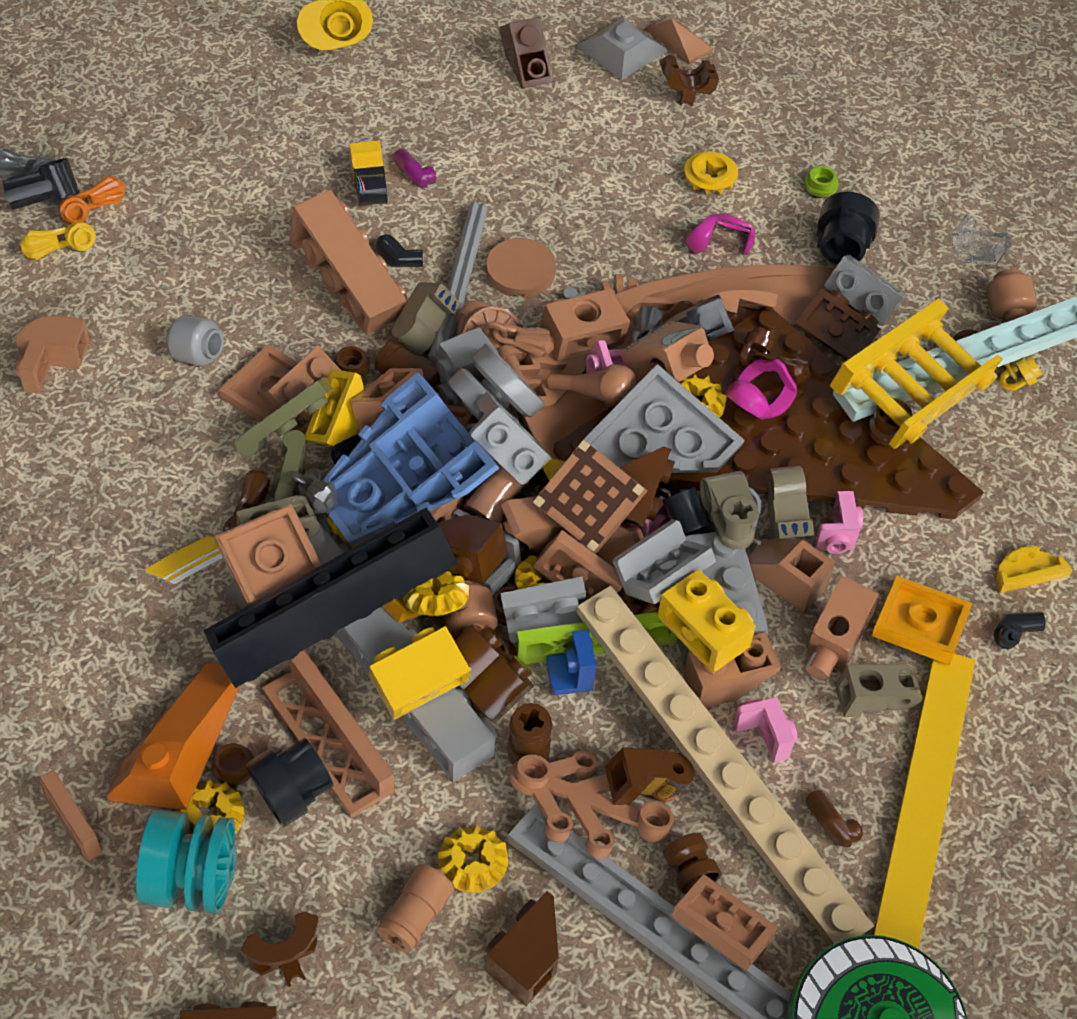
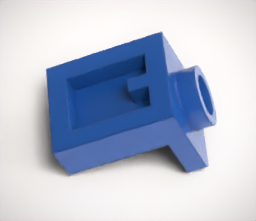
M589 630L572 632L571 648L565 649L564 654L547 656L546 666L553 695L593 691L596 661Z

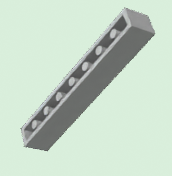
M322 518L317 519L320 525L319 532L310 539V542L322 565L348 551V549L344 545L338 546L332 539V533L328 525ZM383 607L376 609L368 617L358 619L335 633L368 676L369 666L374 664L373 659L375 656L392 647H396L397 651L412 644L411 639L417 634L414 629L409 628L407 630L401 622L398 623ZM459 686L401 716L452 782H455L495 756V739L497 734L494 727L486 717L479 718L472 709L468 695Z

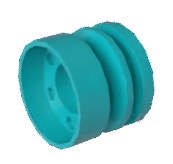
M161 809L153 810L143 833L137 864L136 893L140 905L171 908L174 906L181 889H184V901L188 911L198 910L203 900L205 913H220L226 900L227 891L231 887L236 866L237 847L235 844L236 832L233 818L220 817L213 828L211 816L202 815L198 819L193 833L190 834L187 813Z

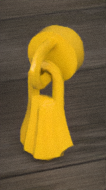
M76 221L69 226L53 230H29L24 234L20 248L28 259L39 260L48 253L66 246H70L78 251L88 250L93 246L96 234L89 224L83 221ZM63 234L66 240L59 242L57 235Z
M1032 356L1027 359L1023 357L1016 360V364L1013 366L1010 363L1005 364L1007 369L1000 375L999 382L1004 389L1015 391L1027 384L1029 386L1038 382L1036 378L1043 374ZM1019 371L1023 378L1013 384H1008L1006 379L1011 375L1014 380H1017L1016 372Z

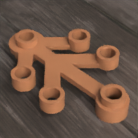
M577 751L572 757L550 763L538 755H525L515 762L511 768L510 781L513 787L522 794L532 796L547 820L544 827V833L547 838L554 842H564L569 838L573 827L571 817L561 812L553 797L555 795L567 801L587 834L588 838L585 848L592 857L599 859L608 857L615 842L613 834L609 830L604 829L594 811L637 827L640 837L652 843L665 839L674 823L672 811L662 803L649 802L639 810L629 805H614L611 798L600 795L610 792L607 774L591 778L597 766V759L588 751ZM578 763L585 764L588 767H582ZM572 774V776L582 781L570 783L559 778ZM554 825H560L564 829H558L554 827ZM595 841H601L605 845H599Z

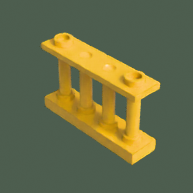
M939 298L844 362L830 384V387L839 396L853 387L856 390L861 389L900 427L889 443L893 449L900 446L906 440L910 443L915 442L927 430L929 423L977 388L981 392L988 388L997 378L994 371L1003 360L997 354L981 366L942 329L944 324L940 321L949 308ZM923 338L927 341L932 339L969 375L958 382L919 345L920 340ZM902 354L904 357H911L946 392L936 399L933 398L896 362L897 356ZM877 370L880 373L885 372L922 409L913 416H910L872 379L873 373Z

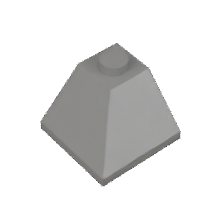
M624 17L619 18L577 44L579 49L621 80L667 52V48Z

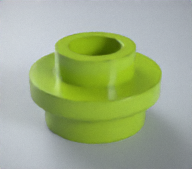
M827 166L814 167L806 175L804 181L806 190L817 197H829L835 194L839 185L835 171Z

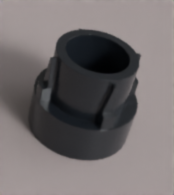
M848 191L833 194L824 201L820 211L816 235L818 237L817 248H820L821 253L826 259L839 264L843 256L851 255L858 261L864 258L866 249H870L871 243L877 235L880 211L875 202L863 194Z
M306 738L277 753L268 749L245 763L246 769L259 793L283 828L307 814V806L316 801L315 798L334 786L325 765Z

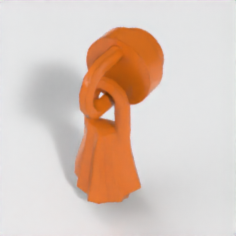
M106 176L87 191L65 197L59 205V213L68 224L76 221L84 222L88 217L89 210L100 206L121 203L126 191L125 184L116 176ZM89 197L91 203L86 204L83 199Z

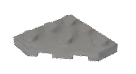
M658 364L584 439L618 467L663 446L670 448L671 452L668 459L675 461L672 473L718 472L745 441Z

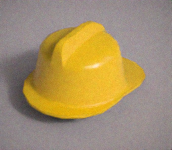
M317 0L302 8L296 23L298 33L303 41L312 48L323 51L349 47L364 40L371 31L373 18L370 8L363 0Z

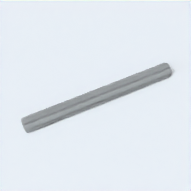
M473 202L468 208L447 289L461 304L454 315H447L438 332L435 333V339L429 353V360L435 364L439 360V343L454 338L458 327L456 316L465 300L486 219L487 207L485 204Z

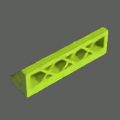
M658 612L634 615L658 646L677 643L678 637L657 617ZM581 622L517 631L516 644L514 645L517 657L524 664L546 662L547 656L564 654L565 649L571 648L572 632L589 629ZM589 631L594 655L606 653Z

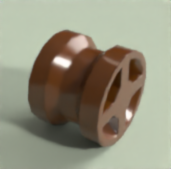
M893 398L910 416H913L912 410L905 402ZM876 405L874 416L871 417L867 427L868 434L878 444L890 446L889 443L900 427Z

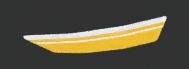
M207 536L166 556L146 568L145 572L176 584L222 559L223 556L215 542V538Z

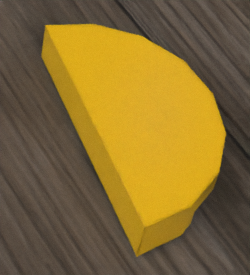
M1037 546L1019 547L1009 552L999 565L996 583L999 593H1004L1070 576L1073 569L1060 555L1056 558L1047 552L1040 551L1041 548Z

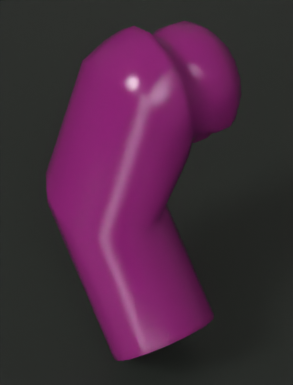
M399 149L394 153V162L417 187L427 188L428 184L431 185L436 182L437 177L433 167L426 166L422 168L406 149Z

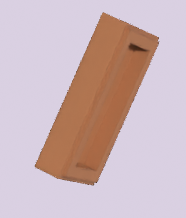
M54 769L40 776L41 780L39 782L48 803L85 861H90L102 854L94 831Z

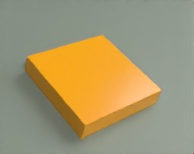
M896 576L872 636L950 665L973 603Z

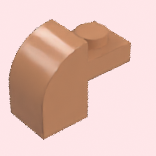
M59 315L45 316L33 320L18 332L15 340L20 356L16 362V375L20 377L24 391L39 394L50 365L80 369L90 343L85 319Z

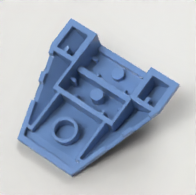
M419 372L384 400L381 404L383 412L371 427L364 426L358 434L361 438L360 442L348 457L344 454L341 456L323 480L335 485L334 490L337 492L338 506L328 515L351 546L377 535L425 507L431 511L467 495L499 469L493 459L477 440L471 437Z

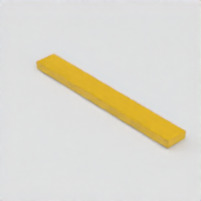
M954 654L950 665L934 659L931 661L873 935L895 938L919 949L976 661L975 659Z

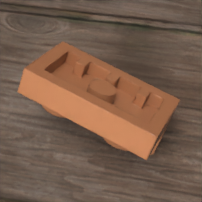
M563 530L553 540H549L533 565V568L553 582L582 576L586 600L609 586H612L617 593L623 588L618 573L613 566Z
M704 874L679 901L671 915L672 918L745 971L748 970L757 957L761 958L778 929L776 925L767 920L762 914L750 908Z

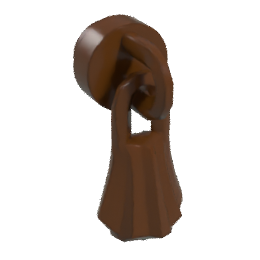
M755 326L753 331L747 332L744 339L745 345L740 353V362L745 368L752 364L747 361V357L751 348L757 350L751 353L756 360L770 361L778 359L784 363L796 386L810 378L811 372L807 360L767 355L771 353L775 345L773 342L775 336L770 331Z
M251 470L246 473L241 498L233 516L225 522L223 532L230 530L232 523L233 528L238 526L236 511L242 510L243 507L247 509L258 506L266 496L271 480L264 471Z

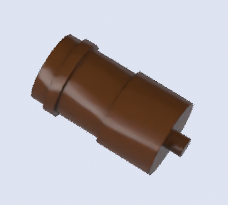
M390 341L382 347L375 361V369L381 375L390 368H422L424 379L436 393H439L437 386L441 384L440 375L435 363L423 356H417L400 343Z
M523 704L511 716L508 758L512 765L523 756L531 754L541 756L547 761L549 760L550 736L553 724L547 710L539 704Z

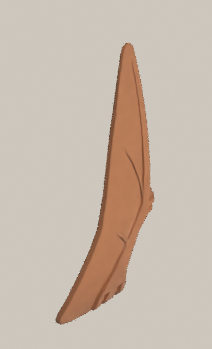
M774 264L735 266L650 281L636 286V278L629 277L627 288L623 286V274H615L613 290L630 320V325L624 344L608 348V350L623 349L632 344V335L635 332L633 324L635 313L639 311L642 305L657 307L664 315L679 301H690L693 305H696L704 296L728 290H759L777 293L778 297L774 310L794 327L799 317L821 288L829 293L831 292L825 287V282L835 268ZM602 282L601 291L611 288L609 282ZM738 307L737 313L730 319L732 326L734 327L756 311ZM504 345L497 349L498 355L545 402V405L532 418L526 417L519 412L527 432L539 442L552 459L560 460L553 453L554 444L608 409V407L604 405V402L576 391L550 389L547 386V377L550 374L580 375L587 373L586 358L590 353L556 361L552 351L545 357L538 358L515 346Z

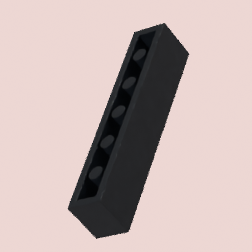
M427 507L203 631L214 655L234 687L237 688L246 682L257 679L262 673L281 662L293 659L301 651L315 643L332 637L337 631L358 619L368 617L373 611L392 600L404 597L410 590L426 581L443 575L448 569L457 565L458 562L440 525Z

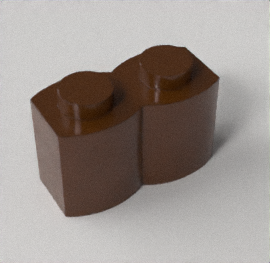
M471 624L455 640L458 649L471 670L469 681L459 686L491 721H499L534 687L528 679L532 672L517 656L514 655L511 659L506 656L500 648L504 644L503 640L488 625L482 629L479 625Z

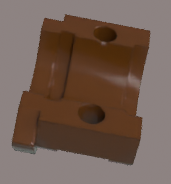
M668 55L659 60L670 88L682 91L679 101L680 106L684 102H689L693 106L696 93L710 95L716 90L719 77L714 64H711L709 61L702 60L696 69L684 71L679 69L675 56Z
M304 911L295 915V930L283 942L276 944L267 943L260 939L257 933L247 936L245 942H243L241 954L247 958L253 972L263 976L280 968L288 987H291V981L295 977L306 980L298 959L315 952L319 921L317 915Z

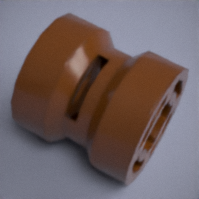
M701 833L684 835L670 843L663 851L668 865L671 868H675L678 873L676 881L683 894H687L703 874L714 882H717L722 875L716 861L708 857L706 853L708 845Z

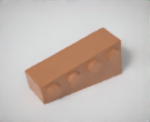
M330 189L293 206L289 243L295 250L302 247L307 256L304 258V261L312 270L317 267L321 270L323 284L330 292L336 293L339 291L341 294L339 297L340 304L367 335L396 321L406 305V292L400 283L393 281L388 273L384 259L373 252L364 230L361 227L357 228L351 220L350 212L344 201H338Z

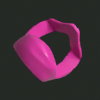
M713 214L702 221L685 238L688 249L692 250L693 253L704 252L707 249L714 225H719L748 234L743 254L747 255L753 245L756 232L750 224L739 218L727 214Z
M778 359L770 361L755 360L729 386L726 396L746 411L764 420L784 413L793 403L797 394V387L785 364ZM765 371H776L782 379L784 387L778 398L769 405L763 393L750 382Z

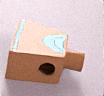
M675 321L666 323L620 350L624 366L634 371L638 383L657 364L677 382H680L703 367H708L714 358L713 349L708 344L705 331L701 326ZM653 358L659 359L657 362H652Z

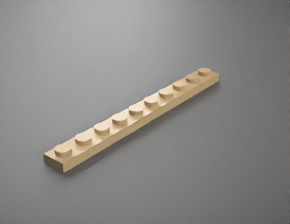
M607 587L578 605L576 614L680 751L691 762L693 768L828 945L832 946L839 941L862 936L874 927L872 922L613 587Z

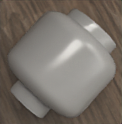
M180 316L173 322L166 334V342L172 357L177 361L198 366L210 364L220 355L224 345L223 334L220 332L215 321L198 316Z

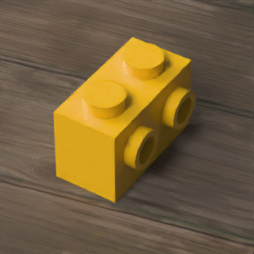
M700 569L661 594L657 617L712 673H715L750 648L756 627L752 617L744 608L737 607L725 595L721 585L716 580L709 579Z
M446 626L437 631L433 627L425 629L416 634L411 639L412 644L399 651H397L396 647H392L374 657V664L369 666V677L393 720L469 681L471 670Z

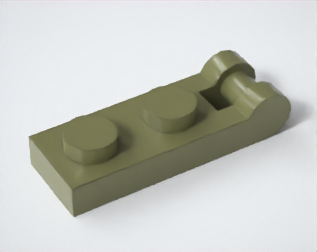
M325 376L242 434L236 441L238 453L244 457L255 455L265 447L266 437L275 431L280 437L298 424L294 417L306 409L309 415H311L329 402L324 395L333 388Z
M290 430L282 437V445L285 451L282 469L277 468L275 470L273 491L276 494L274 500H268L267 503L299 496V483L289 477L287 473L289 470L296 471L302 475L305 473L307 465L306 441L301 431Z

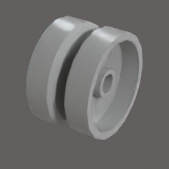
M486 343L472 356L474 366L485 377L482 381L466 368H460L447 381L450 387L463 400L464 406L479 421L484 413L477 406L476 402L486 392L519 424V420L507 408L510 404L521 414L531 418L545 405V402Z

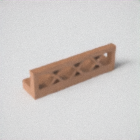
M303 650L296 657L289 660L291 672L262 687V692L297 742L306 738L310 744L319 745L317 754L334 783V786L330 789L349 817L352 818L395 792L394 773L306 651ZM296 682L303 692L300 705L283 703L276 693ZM308 700L314 708L306 707ZM290 713L297 714L296 721ZM304 715L322 718L325 723L322 736L305 734L301 730L300 726ZM330 731L336 739L328 738ZM326 746L344 749L348 755L344 768L325 764L322 758ZM352 762L359 771L350 769ZM334 775L342 776L340 784ZM348 778L365 780L373 792L353 803L345 792Z

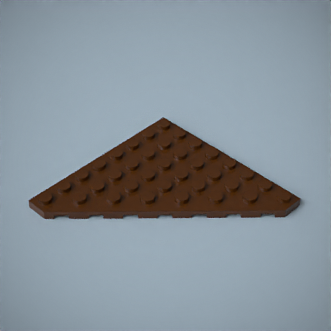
M764 307L735 325L733 327L734 331L715 338L708 343L714 352L713 361L708 367H703L695 372L697 378L702 379L709 375L711 383L721 384V392L726 395L729 386L737 380L738 376L745 369L740 362V353L745 345L744 339L747 332L753 331L755 326L764 328L775 336L773 339L775 345L771 353L767 355L807 360L811 375L808 380L796 386L797 394L790 407L784 413L770 419H759L727 397L725 410L720 419L745 440L743 445L718 472L671 473L668 483H672L671 488L688 490L695 487L696 491H700V481L702 478L742 471L750 488L757 494H768L767 472L769 468L800 465L803 468L806 480L807 503L815 499L833 501L834 506L838 491H853L856 506H860L863 510L865 505L886 507V512L917 516L918 512L922 511L939 513V518L956 519L979 501L984 492L921 437L913 443L906 440L895 449L891 446H884L875 442L868 434L867 429L869 421L874 414L853 422L833 395L834 390L830 387V384L840 367L774 309L768 311L764 310ZM751 348L747 357V361L750 363L756 360L751 354L752 351H757ZM765 371L750 382L763 393L769 405L778 398L784 387L782 379L775 371ZM700 395L695 397L699 399L700 402H702L704 396ZM614 408L606 409L554 444L553 453L561 461H566L586 436Z

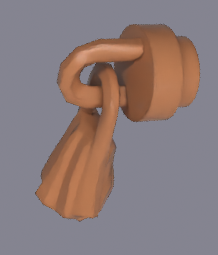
M489 321L480 328L496 350L507 344L521 348L538 358L545 357L554 350L555 341L550 330L546 328H522L502 324L497 321ZM508 331L515 333L514 339L509 338Z

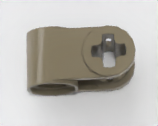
M742 471L702 478L700 481L701 499L705 510L712 519L720 541L725 546L733 549L748 547L754 539L753 524L757 521L759 510L749 490L746 476Z

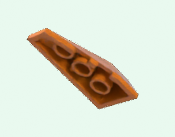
M206 663L125 757L106 795L108 801L187 810L240 687H234L221 664Z

